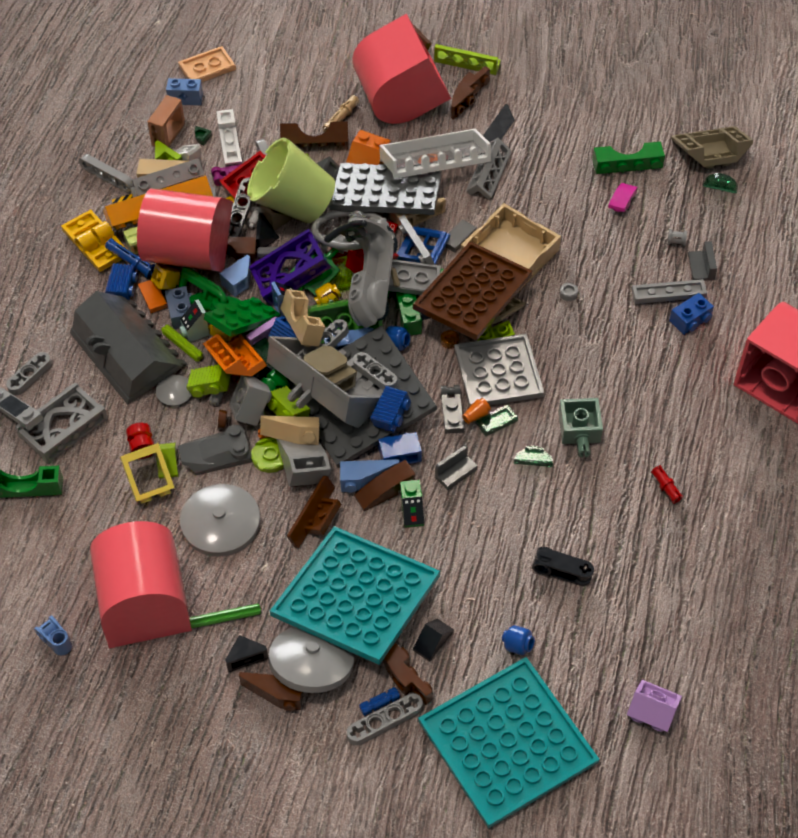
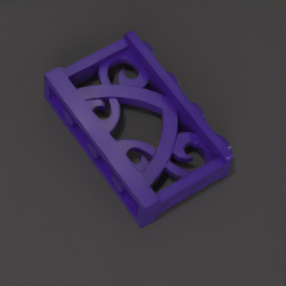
M309 229L249 266L263 299L270 306L273 305L272 282H278L297 290L331 268L317 239ZM311 245V249H310V251L307 253V251H308V247H307V246ZM316 251L318 256L313 259L311 256ZM287 259L299 260L295 266V271L290 274L280 273ZM266 274L270 277L262 278L261 275ZM270 282V286L266 288L264 283Z

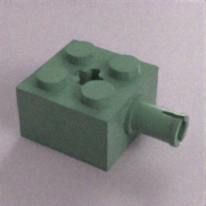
M599 398L560 399L558 415L562 444H577L579 457L583 458V452L585 457L590 456L589 443H601L603 432Z

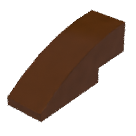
M404 460L371 480L354 497L362 510L366 511L397 496L400 490V482L415 480V473L408 462Z

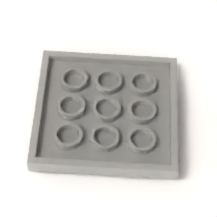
M527 333L454 344L469 407L476 399L480 400L481 398H484L489 405L544 397V390Z

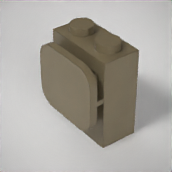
M322 346L303 357L306 363L343 391L355 387L357 371L347 364V357L335 348Z

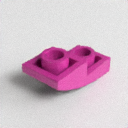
M621 183L614 192L608 208L616 212H625L630 206L631 199L637 193L638 187Z

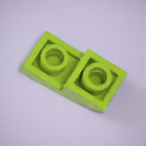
M508 320L494 327L490 325L477 341L513 336L515 333Z

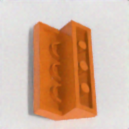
M217 333L203 343L204 347L226 374L252 377L267 366L241 334L226 343Z

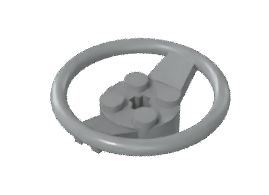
M332 211L316 219L311 231L318 243H321L323 247H332L337 249L338 253L344 254V251L359 250L362 247L357 241L348 242L345 236L341 234L331 242L326 243L324 241L326 235L319 232L321 224L330 219L344 216L365 217L373 221L383 217L373 212Z

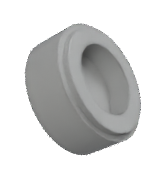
M572 283L563 284L560 287V297L566 301L576 299L578 295L577 286Z

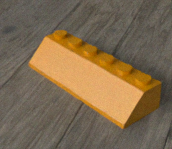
M207 176L160 189L213 196ZM145 194L105 206L103 213L111 228L115 227L116 230L125 228L127 223L138 224L139 212Z

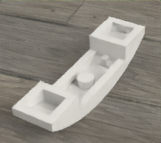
M233 109L216 111L225 166L241 164L242 159Z

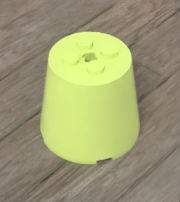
M280 138L265 151L267 155L263 161L257 162L248 183L247 195L251 197V201L305 223H312L322 215L329 205L335 190V180L287 138Z

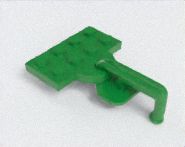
M184 267L181 271L178 288L187 286L189 281L202 289L204 292L190 296V303L193 304L195 300L199 299L204 310H209V312L205 313L204 320L230 337L258 328L272 318H278L281 315L273 307L267 306L258 298L252 297L241 301L237 298L226 296L221 287L190 267Z

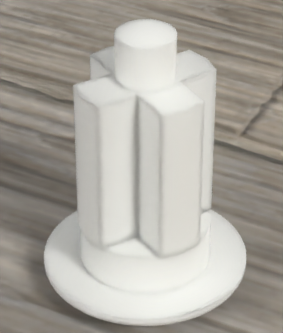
M259 207L251 208L252 214L248 220L249 228L251 229L257 227L259 212L261 213Z

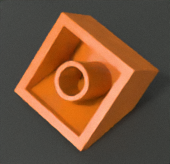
M360 130L352 141L346 163L384 164L380 161L379 145L389 144L391 140Z

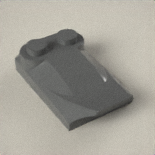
M231 425L225 432L188 441L178 446L182 464L190 468L195 476L252 462L245 431L240 425Z

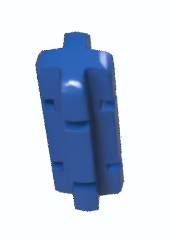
M396 687L387 690V693L383 692L369 699V702L364 701L360 703L361 713L367 715L372 712L371 710L375 711L390 704L389 701L394 702L398 700L400 694Z

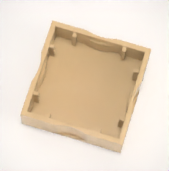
M503 203L482 227L473 232L461 244V250L471 241L532 270V276L524 284L525 286L559 251L561 236L543 225L531 221L524 214Z

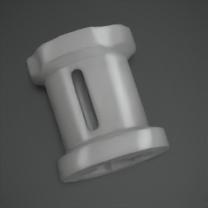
M669 229L667 245L673 243L685 246L687 231L678 232Z

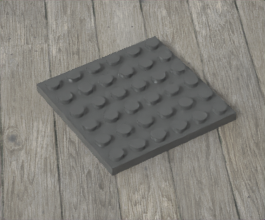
M382 325L342 349L347 352V361L353 358L355 354L364 352L397 376L396 389L407 392L411 404L409 409L405 410L402 415L403 422L401 426L397 427L395 432L375 427L371 421V416L359 428H356L342 421L312 398L306 404L311 409L309 417H319V439L337 468H340V461H351L377 446L379 444L378 439L386 436L392 437L437 410L436 404ZM374 369V370L370 371V373H371V374H378V373H380V371ZM288 380L290 383L289 389L292 391L297 385Z

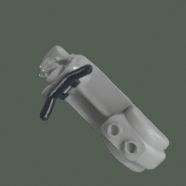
M354 211L349 214L348 223L330 232L324 237V241L329 243L341 234L345 236L348 242L357 241L363 249V270L352 276L348 308L353 321L358 326L362 325L364 328L374 325L377 321L383 320L388 315L389 304L387 295L390 274L394 286H400L396 269L392 267L393 254L397 251L398 242L394 231L387 226L386 218L373 221L367 219L363 212Z

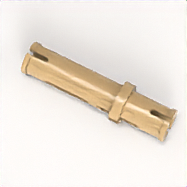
M352 95L345 103H342L340 109L323 125V131L325 132L328 129L330 122H340L346 116H349L352 110L360 103L358 97Z

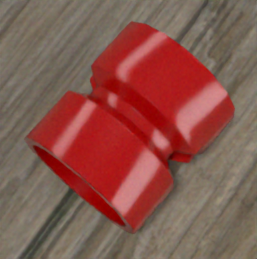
M135 423L126 429L130 453L154 445L151 428L147 423ZM153 454L147 455V456L142 457V458H139V459L148 458V457L152 456Z

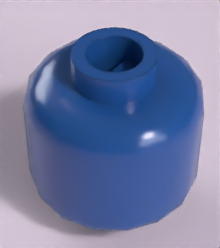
M389 326L385 330L399 351L409 346L410 334L406 328Z
M513 625L504 631L502 642H504V647L508 652L525 655L533 649L535 637L532 636V632L529 629Z

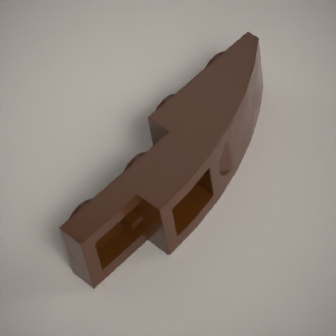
M484 66L475 75L469 72L460 81L452 98L451 118L453 120L474 103V95L478 93L479 89L489 83L490 68Z
M394 643L383 659L389 676L405 696L412 691L414 694L419 695L423 703L427 705L432 701L433 689L431 685L425 680L422 681L418 677L416 670L410 666L408 651Z

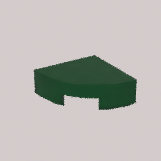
M196 126L195 138L199 144L204 146L212 135L211 130Z

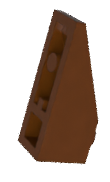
M239 672L241 686L285 711L301 710L303 692L285 686L274 675Z

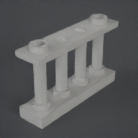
M199 158L132 179L134 187H131L130 191L133 197L146 194L151 188L163 189L199 178L205 174Z

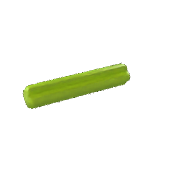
M168 324L162 327V334L196 362L203 359V352Z

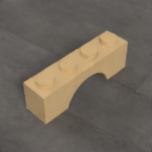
M286 289L280 309L301 345L319 347L325 325L319 317L308 316L309 300L304 291Z

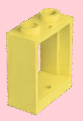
M159 443L120 456L135 501H140L142 504L151 501V496L156 494L162 497L171 493L170 489H173L174 485ZM156 453L167 485L139 494L128 462Z

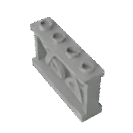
M74 383L62 393L53 397L47 404L37 409L42 414L44 420L30 430H27L20 424L16 425L15 428L18 436L38 453L45 463L49 464L108 418L105 408L92 399L77 383ZM77 398H80L82 400V403L79 407H77ZM86 404L92 409L91 411L84 409ZM71 415L70 426L67 429L56 428L50 430L54 416ZM33 431L35 434H41V435H39V436H31V435H29V433H31V432ZM44 439L46 444L42 447L37 441Z

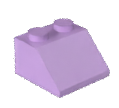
M641 680L634 693L627 715L635 722H644L651 725L657 731L668 732L682 696Z

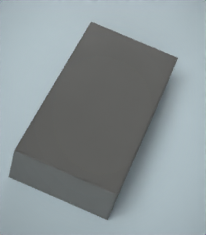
M462 219L448 233L450 238L445 247L455 253L461 248V244L477 230V227Z

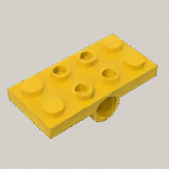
M91 209L61 225L62 231L99 272L109 268L113 263L116 264L123 260L106 249L105 244L112 238L123 247L125 246L114 235L107 221L102 222Z

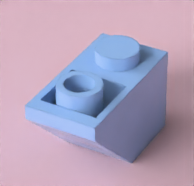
M249 255L237 260L236 263L225 268L220 273L221 285L234 297L249 288L251 274Z

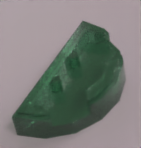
M711 174L706 177L703 183L704 187L737 193L738 190L736 181L726 174Z
M526 446L525 449L516 453L514 464L553 467L552 456L544 451V448Z

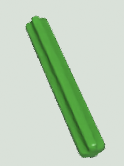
M253 604L194 616L189 619L191 628L259 615L261 614V608L259 604Z

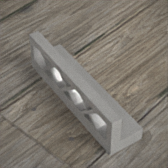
M499 138L490 142L491 162L477 165L466 190L470 195L479 191L488 200L492 198L512 151ZM500 148L505 152L504 156H501ZM494 160H498L499 168H496ZM490 171H492L494 179H491ZM484 183H487L489 191L483 187Z

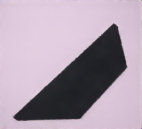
M508 104L504 105L484 133L483 137L489 142L496 138L501 140L515 119Z

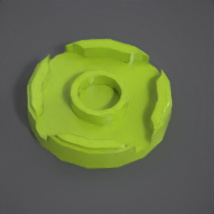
M276 438L261 439L252 448V463L258 470L274 473L284 468Z

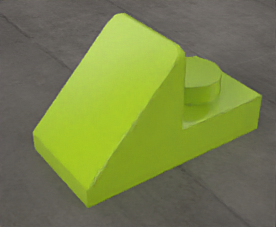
M158 140L155 142V159L182 160L180 154Z

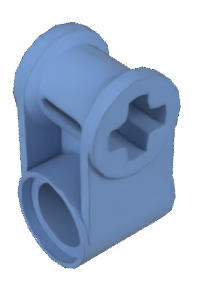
M52 615L40 627L36 626L34 628L39 638L57 655H66L71 651L72 643L67 632Z

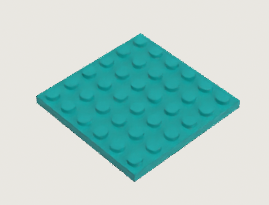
M334 526L271 608L270 616L380 665L440 577V570Z
M527 657L418 718V722L488 829L598 764L600 761Z

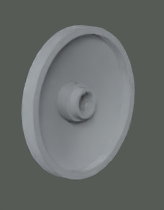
M229 484L211 485L194 493L184 504L180 515L181 531L186 542L202 554L209 556L232 555L246 548L256 537L260 527L259 508L255 499L240 487Z
M296 627L289 628L280 633L270 646L269 666L273 675L282 684L297 691L306 693L330 691L342 685L349 678L353 670L354 653Z

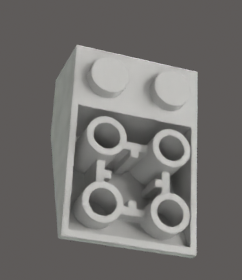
M277 439L289 487L318 484L323 476L329 477L331 471L327 453L320 442L319 445H305Z

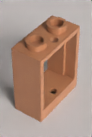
M166 95L147 121L152 146L155 147V142L158 140L169 147L185 125L181 99Z

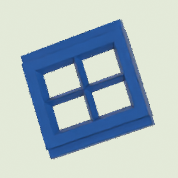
M414 226L413 229L417 235L426 236L423 244L427 250H432L431 257L436 265L450 238V234L444 231ZM407 235L397 253L399 255L397 260L421 263L418 258L419 254L417 256L408 255L410 248L414 246ZM429 237L438 239L435 246L426 245Z

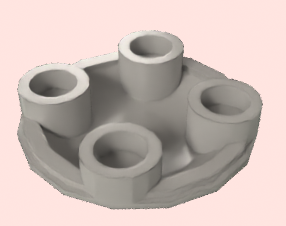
M171 375L158 383L156 396L159 401L173 409L179 408L181 404L187 402L192 396L186 388L188 378L181 375Z

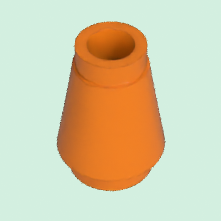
M484 398L476 399L462 415V418L467 424H470L488 415L491 407Z

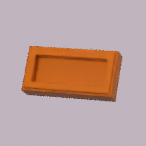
M151 280L138 284L150 313L168 308L161 290Z

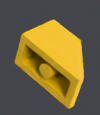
M156 263L151 281L159 289H174L176 285H179L181 275L176 268Z

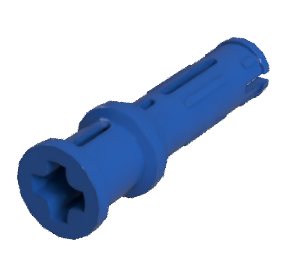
M112 238L106 242L105 248L130 265H134L135 271L138 270L147 279L152 276L155 264L151 265L148 262L142 261L139 256L133 254Z

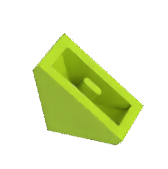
M176 442L159 444L170 477H179ZM156 455L158 477L163 479L164 475Z

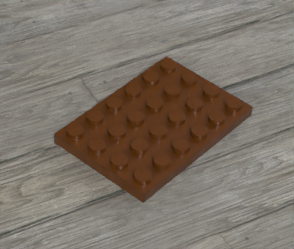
M470 241L413 303V309L477 341L530 279L533 271Z

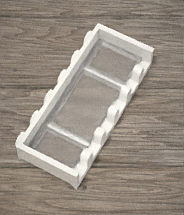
M476 129L379 145L380 161L392 172L394 179L491 162V143Z

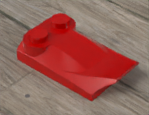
M261 151L257 152L219 181L234 200L242 180L250 178L257 162H262L266 155ZM240 199L238 205H247V199Z

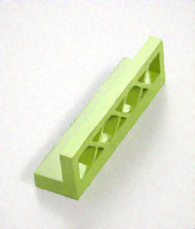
M435 44L434 62L474 71H479L486 66L490 68V74L496 75L500 67L501 60L498 57Z

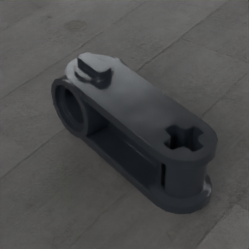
M539 547L537 549L532 564V569L539 574L548 575L579 586L588 585L594 573V566L591 562L554 551L548 547Z

